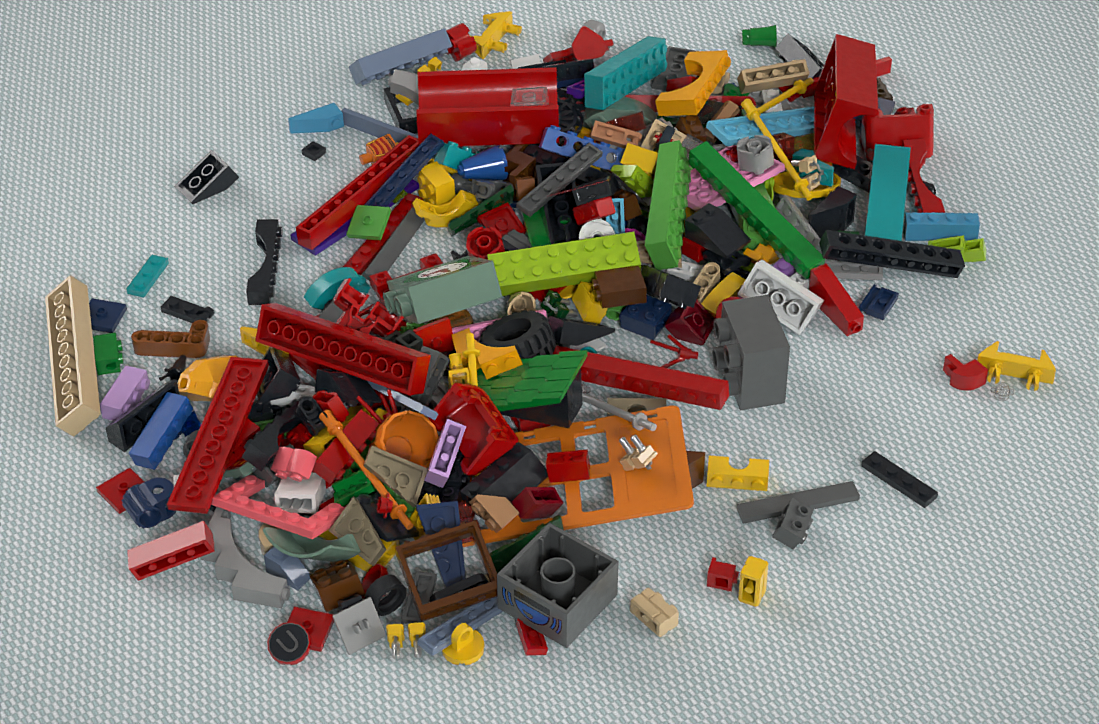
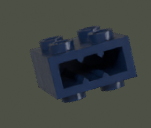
M646 295L647 303L628 305L625 309L621 310L619 319L621 320L622 329L654 340L665 327L664 325L672 313V304Z

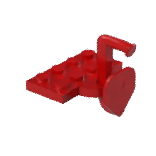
M583 26L579 29L577 36L572 42V47L548 54L543 58V63L558 60L572 62L575 59L600 58L614 45L613 40H603L602 36Z

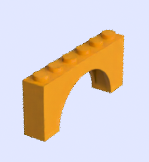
M727 50L689 52L684 59L687 75H697L700 77L681 89L661 92L655 100L658 115H698L731 65V59L728 57Z

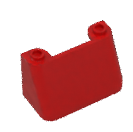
M932 104L919 105L914 114L883 115L882 111L878 108L876 116L863 115L860 143L867 160L873 161L875 144L902 147L903 140L924 139L927 148L926 158L932 157L934 148V108Z
M455 382L434 408V411L438 414L436 420L429 418L438 432H441L447 419L466 426L459 449L465 457L460 462L461 469L467 475H477L511 450L518 442V437L487 393L475 385Z

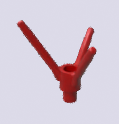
M670 334L667 337L679 348L654 340L650 341L651 344L678 353L677 359L660 367L668 368L676 363L685 361V359H698V352L685 347Z

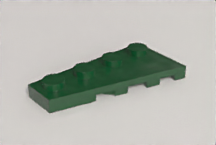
M507 186L461 217L451 220L448 225V232L451 237L476 224L478 216L507 202L509 205L512 204L514 196L512 186Z

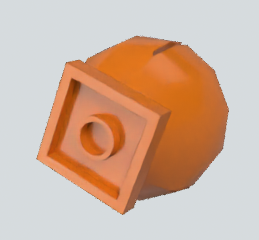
M406 410L390 415L379 426L375 441L368 446L377 447L428 469L439 436L435 425L423 414Z

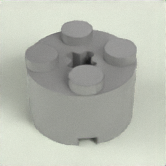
M754 135L755 138L749 139V136L745 137L737 143L739 169L753 172L756 175L763 174L764 170L774 165L771 139L763 135Z

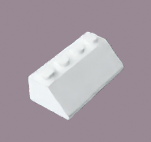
M760 260L754 265L738 292V295L743 298L768 295L778 320L799 335H801L824 302L822 298L764 260Z

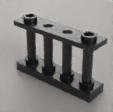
M593 59L572 62L558 60L521 66L518 69L556 67L557 82L583 78L585 73L594 69Z

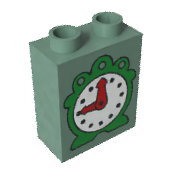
M474 256L462 257L387 281L389 291L383 293L384 303L389 314L396 313L397 316L402 315L403 319L416 324L502 297L493 261Z

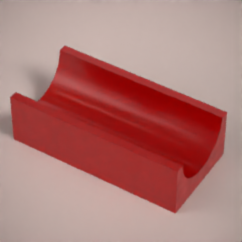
M836 34L814 90V155H816L817 159L855 169L857 160L854 117L859 115L876 116L878 112L875 44Z
M556 67L418 72L419 109H417L416 114L419 145L430 133L443 140L446 144L448 141L457 143L458 146L540 144L545 127L550 128L551 125L559 127Z

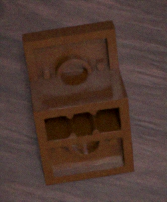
M517 144L505 154L508 166L504 168L505 172H508V176L503 181L513 184V201H517L514 178L532 176L535 180L536 158L523 153L529 144Z

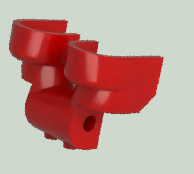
M344 279L333 300L334 304L344 311L336 323L366 334L372 331L383 338L393 333L404 317L402 315L393 316L389 314L376 301L369 310L368 316L365 319L361 318L357 314L370 295L362 294L351 287L349 283L352 279Z

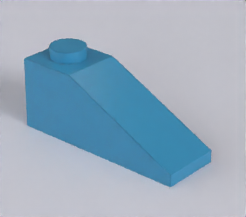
M335 103L288 118L291 134L330 132L344 127L343 113Z

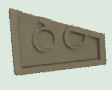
M371 446L364 467L414 508L428 469Z
M353 497L329 531L338 539L347 534H353L361 551L358 555L374 566L386 551V548L358 499Z

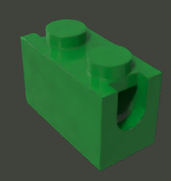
M116 333L93 336L97 374L104 375L121 372L120 364H124L123 354L119 353V351H123L121 340H117Z

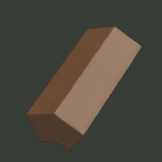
M726 101L711 120L733 118L739 113V106L731 101ZM705 127L706 140L714 144L718 138Z

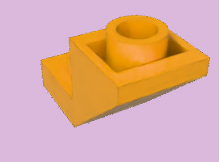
M761 243L754 250L746 248L743 253L750 257L751 263L754 264L764 260L771 265L779 259L776 250L772 246H764Z

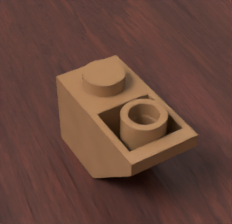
M477 494L469 501L472 510L476 514L481 515L485 520L486 526L496 533L519 514L506 497Z

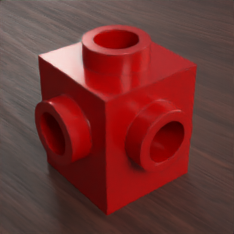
M300 423L287 433L286 446L291 444L295 449L305 450L303 445L313 436Z

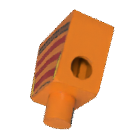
M387 134L366 144V153L359 155L361 164L371 163L373 165L397 144L391 135Z

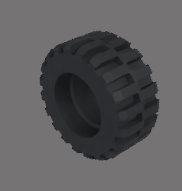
M526 310L519 313L514 312L511 315H505L501 319L495 320L492 325L486 327L479 340V343L489 347H509L515 345L521 359H530L540 355H552L556 347V340L548 319L543 314L532 310L529 312Z

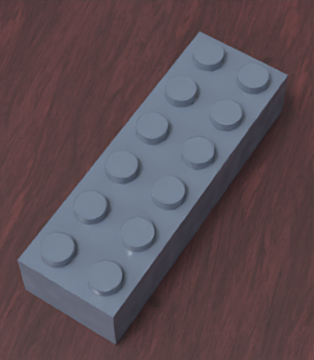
M443 28L357 59L349 66V70L355 84H362L364 86L371 83L372 80L383 79L390 73L393 75L395 69L402 70L405 68L407 70L413 68L418 63L420 65L424 64L434 57L440 58L448 53V49L452 47L446 29Z

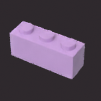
M130 366L124 367L100 403L102 418L115 421L140 402L142 394L150 385L147 370Z
M449 419L446 420L424 481L442 488L444 487L449 478L466 426Z

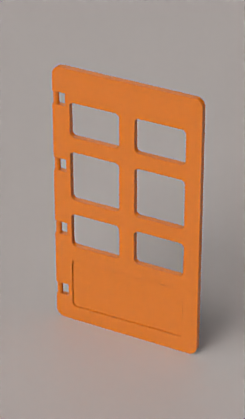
M672 405L649 411L631 412L634 415L642 412L646 416L657 414V417L647 418L648 421L657 425L655 431L646 428L636 430L633 428L632 422L614 415L596 418L591 421L573 422L570 428L550 426L534 429L533 431L515 433L518 437V442L524 446L559 440L561 441V452L575 451V438L606 433L609 461L590 465L589 471L590 479L611 477L614 506L612 508L583 512L580 493V482L583 480L549 483V478L547 477L537 486L565 485L567 514L561 516L564 530L675 512L693 507L694 497L679 407ZM596 425L595 428L585 429V426ZM535 435V438L524 440V437ZM633 435H637L643 445H651L653 450L657 452V455L652 459L651 469L647 470L646 467L634 468L629 471L623 469L619 461L627 453L619 442L622 437H625L633 448H637L630 439ZM463 500L459 508L460 524L462 522L466 524L474 521V513L465 508ZM517 515L497 533L490 529H483L480 532L485 544L504 541L534 531L537 526L542 523L546 524L553 519L521 522L519 515ZM472 537L462 540L463 547L475 545Z

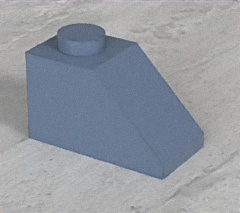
M272 547L264 555L266 572L273 576L287 579V585L298 591L310 580L309 575L311 574L299 558L286 555L275 547Z

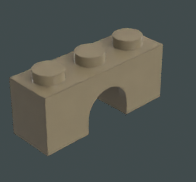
M607 398V403L631 413L666 407V398ZM607 412V417L614 416V414ZM657 414L649 415L647 418L657 417Z

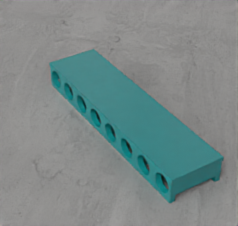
M875 144L865 236L902 241L911 147Z

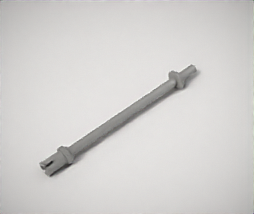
M582 393V401L632 422L633 428L636 430L646 428L655 431L657 425L648 421L647 416L642 412L634 415Z

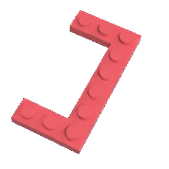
M248 475L225 490L220 491V493L213 497L211 504L312 540L331 528L346 508L338 503H331L311 517L305 518L297 513L282 510L280 507H273L262 501L249 499V497L265 488V480L259 479L254 475Z

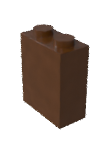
M639 265L595 271L592 287L595 290L596 301H600L602 309L647 303L646 285Z

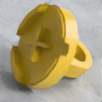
M461 623L454 629L451 635L452 644L442 650L445 659L452 664L459 665V663H465V665H470L483 656L485 644L482 635L478 631L473 630L467 623Z

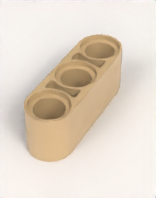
M714 262L707 263L693 282L701 286L697 297L700 303L720 283V267Z

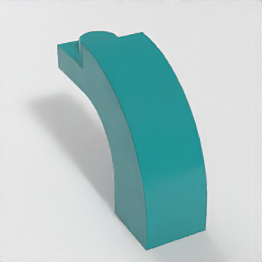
M341 267L320 276L309 287L304 298L312 308L323 310L325 304L334 299L344 279H352L349 285L359 292L368 294L371 287L366 282V278L358 275L353 268Z

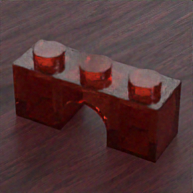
M643 111L604 122L635 132L647 128Z

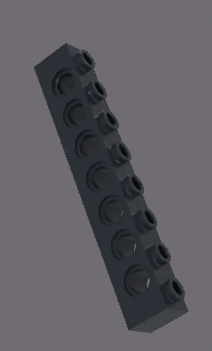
M825 230L819 242L823 259L958 278L965 267L961 251L957 249Z

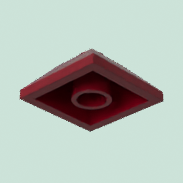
M696 300L694 308L689 306L686 309L677 307L670 314L664 326L676 339L702 346L705 344L713 328L715 318Z

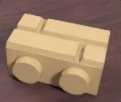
M648 587L641 594L631 599L630 612L657 636L662 637L678 625L679 612L673 604L669 605L664 601L663 596L659 592H654Z

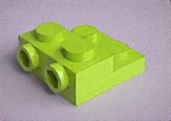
M613 165L610 171L625 182L640 198L652 197L654 181L638 165Z

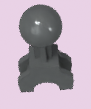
M458 173L451 175L454 179L455 195L460 190H464L466 192L471 191V194L475 195L476 198L489 199L501 191L503 186L511 185L514 189L513 184L510 182L487 179H472L470 181L469 179H463Z

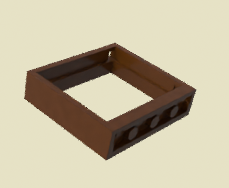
M476 520L466 524L462 522L459 526L451 529H441L438 533L432 535L425 534L417 540L411 542L404 541V544L395 547L397 560L421 622L498 597L497 572ZM472 537L490 583L423 605L405 558Z

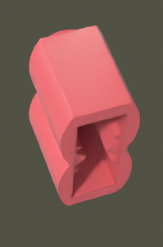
M279 447L271 470L276 473L275 476L281 479L290 477L299 482L302 479L308 480L317 456L302 449Z

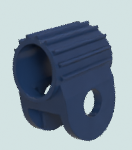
M166 478L150 479L129 488L125 495H123L122 505L139 528L154 527L160 522L171 518L176 513L175 510H168L167 507L174 486ZM155 488L163 489V491L159 494L153 493V490Z

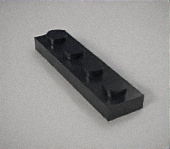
M876 451L862 461L861 467L923 508H926L938 497L936 490Z

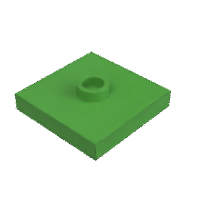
M357 205L346 234L348 238L381 240L391 214L390 207Z

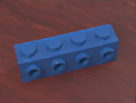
M170 392L166 393L128 453L135 465L153 470L157 468L175 437L181 431L185 421L192 413L193 407L187 396Z

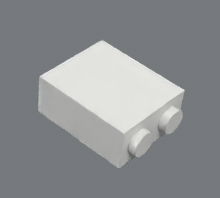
M311 473L308 480L302 479L301 482L295 481L290 477L281 479L275 492V506L291 513H317L326 492L325 480L316 473Z

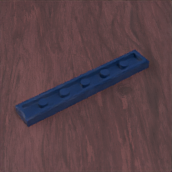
M430 133L365 203V206L387 207L445 145L443 140Z

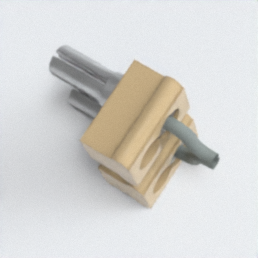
M816 155L802 160L791 161L792 166H799V172L808 174L815 169L821 172L820 174L816 172L800 177L801 179L808 180L809 185L807 188L809 191L820 185L821 175H824V170L820 169Z
M633 435L630 439L637 447L633 448L626 438L622 437L619 442L627 453L619 461L625 471L645 467L647 470L651 469L652 459L657 455V452L653 450L651 445H643L638 436Z

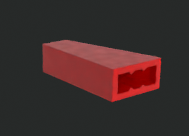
M825 263L811 269L809 290L824 300L819 309L846 336L861 331L863 329L864 315L828 264Z

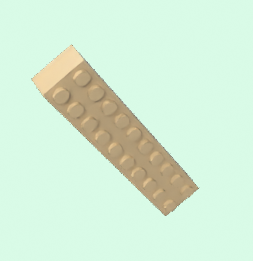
M70 275L45 297L55 423L56 427L75 436L80 431H83L93 420H96L101 412L87 285Z

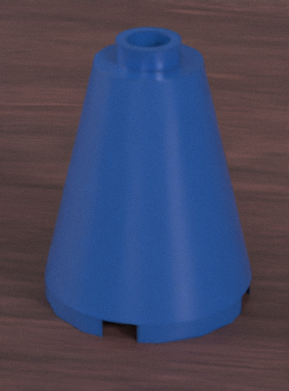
M495 145L460 161L457 166L459 176H462L463 179H507L508 172H505L504 167L508 165L503 148H499L500 145Z

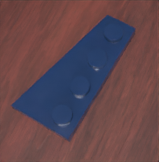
M458 501L415 506L425 534L432 535L438 533L441 529H451L460 525ZM462 540L431 550L445 588L466 579Z

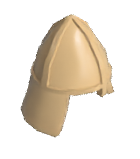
M527 292L511 294L507 303L508 315L524 310L527 312L530 310L537 311L535 309L534 297Z

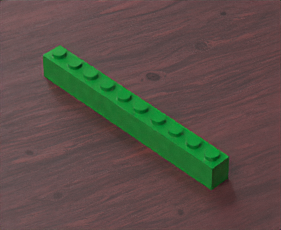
M707 141L690 150L688 160L690 166L695 168L701 177L707 180L713 189L719 192L725 201L730 203L736 212L742 215L748 224L754 227L760 236L766 239L772 248L778 251L784 260L796 269L798 274L807 280L810 278L811 269L825 264L822 254Z

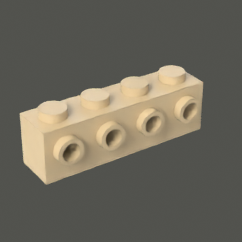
M802 59L741 70L737 80L741 94L794 85L796 80H806L810 73L806 60Z

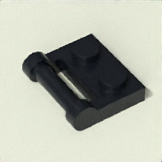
M710 250L702 252L703 259L708 263L714 262L718 264L720 272L724 276L742 266L747 267L751 263V258L739 251L733 255L735 258L731 256L728 259Z

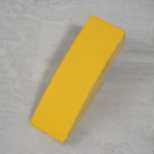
M734 272L730 273L709 293L701 304L715 318L717 306L726 298L738 297V292L746 279Z

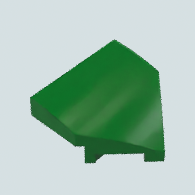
M346 469L344 477L331 485L335 491L333 493L334 503H338L343 507L349 504L350 498L359 497L360 494L368 495L375 491L373 484L362 470L352 472L351 469Z

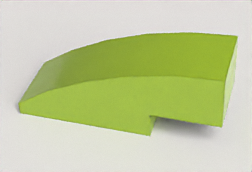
M963 235L928 241V245L960 250L964 262L986 261L987 249L984 238L965 241Z

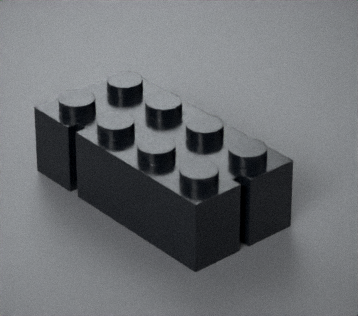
M643 265L641 273L646 285V294L684 309L687 306L694 308L701 286L678 276Z

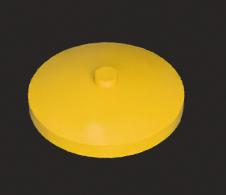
M786 169L773 176V190L776 193L794 198H805L802 192L794 190V180ZM833 173V186L819 185L812 189L810 193L813 198L826 197L838 186L841 187V178Z

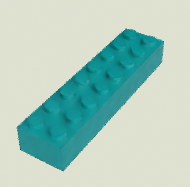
M647 36L585 73V107L604 110L666 71V38Z

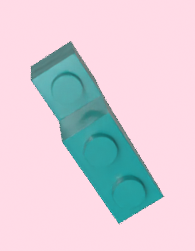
M800 149L793 154L792 160H802L806 157H811L814 155V151ZM817 159L820 169L824 170V175H821L820 185L833 186L834 167ZM793 166L796 172H799V166ZM815 169L808 174H814L816 172L820 174L821 172H819L818 169ZM799 172L800 177L808 175L805 172Z

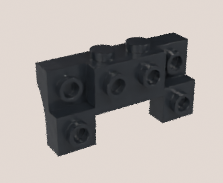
M458 449L449 478L444 487L442 488L424 481L418 498V504L427 493L428 495H435V497L438 495L441 503L458 501V508H460L462 502L460 490L470 483V475L465 474L461 469L460 462L465 457L460 449Z

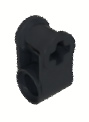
M306 396L300 400L296 408V414L308 432L315 437L319 431L326 427L319 419L323 410L314 398ZM303 405H306V406H308L311 410H310V411H306V410L303 409L302 406H303Z

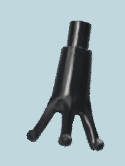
M181 355L171 368H165L164 371L168 373L163 377H159V380L162 381L169 377L170 381L175 379L178 382L181 373L185 370L187 357Z

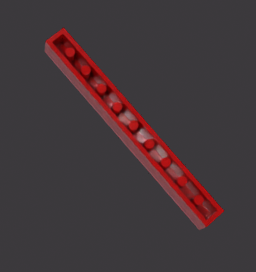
M408 135L296 226L298 244L313 250L352 218L357 205H365L419 146L418 138Z
M556 346L552 355L559 354V352L580 350ZM587 352L588 356L581 366V381L717 410H721L729 398V383L727 380Z

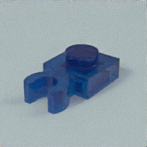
M195 411L187 418L174 440L178 439L181 434H184L186 437L200 429L201 423Z

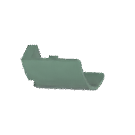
M623 97L604 110L587 107L585 109L584 121L591 129H593L596 120L614 126L625 125V127L639 131L653 123L657 119V114L648 105L636 99Z
M269 527L262 529L269 542L275 548L292 557L334 562L347 560L361 553L353 534H347L336 540H324L319 536L312 540L282 529Z

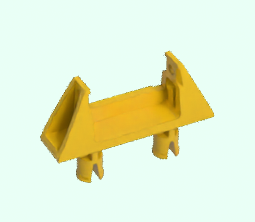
M511 11L483 15V24L489 26L482 33V36H473L477 45L475 53L481 59H484L493 49L504 53L507 50V43L500 42V39L507 32L517 36L521 34L522 26L513 24Z
M996 341L978 354L977 361L988 369V382H991L992 378L995 377V384L1000 381V374L1028 379L1026 388L1029 390L1033 384L1034 391L1038 390L1039 382L1049 384L1054 382L1056 368L1043 349L1041 350L1039 360L1021 355L997 352L999 341Z
M461 353L450 354L448 390L455 382L470 385L468 368H463Z

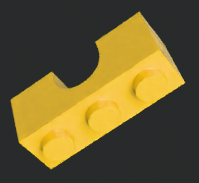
M709 455L707 487L767 491L769 460L749 458V464L746 468L735 469L729 465V457Z

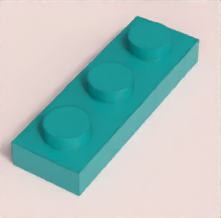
M152 254L126 288L127 294L144 298L168 266V258Z

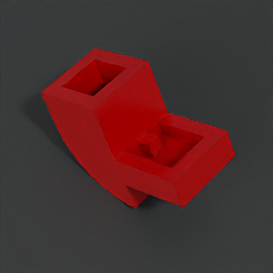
M952 354L945 356L943 371L951 377L950 385L952 387L969 391L986 384L988 369L979 361L974 359L963 365Z

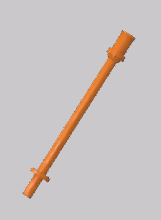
M330 410L324 411L327 418L322 412L319 419L327 427V432L338 438L382 497H386V494L389 493L375 475L364 467L365 460L343 433L342 423L334 418ZM390 494L389 500L393 501L390 517L392 519H399L405 528L410 530L414 525L405 514L407 511L406 505H398Z

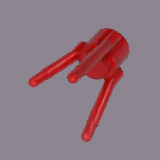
M390 389L387 390V394L393 411H391L384 395L380 394V398L387 411L382 416L384 420L360 396L357 397V400L380 425L390 415L398 413Z

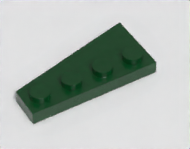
M560 515L553 517V520L548 522L564 530ZM542 523L534 531L517 537L518 540L510 544L507 543L489 553L497 574L548 523Z

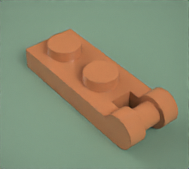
M595 120L590 138L626 148L627 143L639 146L638 143L642 139V134Z

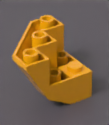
M223 355L195 360L180 375L178 380L179 394L187 396L191 401H212L230 357L238 356Z

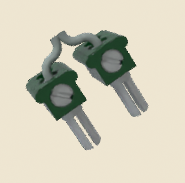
M549 290L540 304L542 309L549 313L548 318L549 316L559 318L578 316V311L569 310L567 307L571 301L561 298L558 292Z

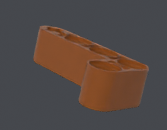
M197 320L192 323L189 332L138 330L131 335L134 353L140 356L180 357L184 355L187 358H201L207 353L210 333L208 323L204 320Z

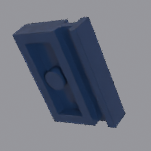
M874 284L859 305V310L866 312V315L884 320L898 300L899 293L883 287L881 289L877 288V285Z

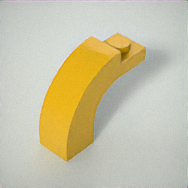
M460 190L451 201L442 205H433L418 198L413 202L415 213L419 217L424 218L428 226L438 228L448 227L451 220L461 217L479 205L475 195L464 190Z

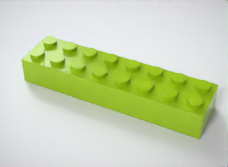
M634 232L487 255L488 260L494 263L502 296L517 292H532L580 284L581 281L589 283L592 282V279H595V271L639 265L641 271V261Z

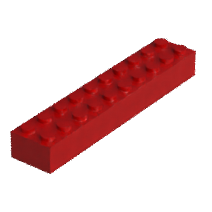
M278 303L261 305L256 342L410 396L424 393L431 355Z

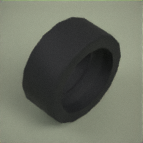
M384 575L370 585L366 591L365 599L371 597L378 616H385L401 606L406 598L407 589L395 575ZM391 591L384 599L381 600V598L387 592Z

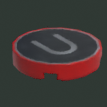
M282 623L270 633L267 641L268 651L279 664L295 665L303 661L309 654L311 637L306 628L299 623Z

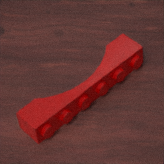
M924 139L903 140L902 147H911L907 182H910L909 190L910 194H913V205L917 207L916 212L945 213L942 199L934 195L926 187L920 176V170L926 162L927 155Z

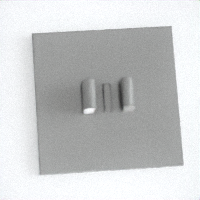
M371 597L332 616L348 655L386 636Z

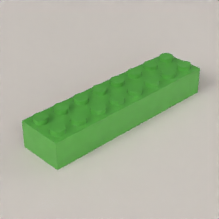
M680 140L659 144L645 238V247L655 268L658 270L678 267L679 259H681L680 247L683 245L682 233L685 231V210L688 207L687 195L690 193V172L693 168L688 162L686 148L682 146Z

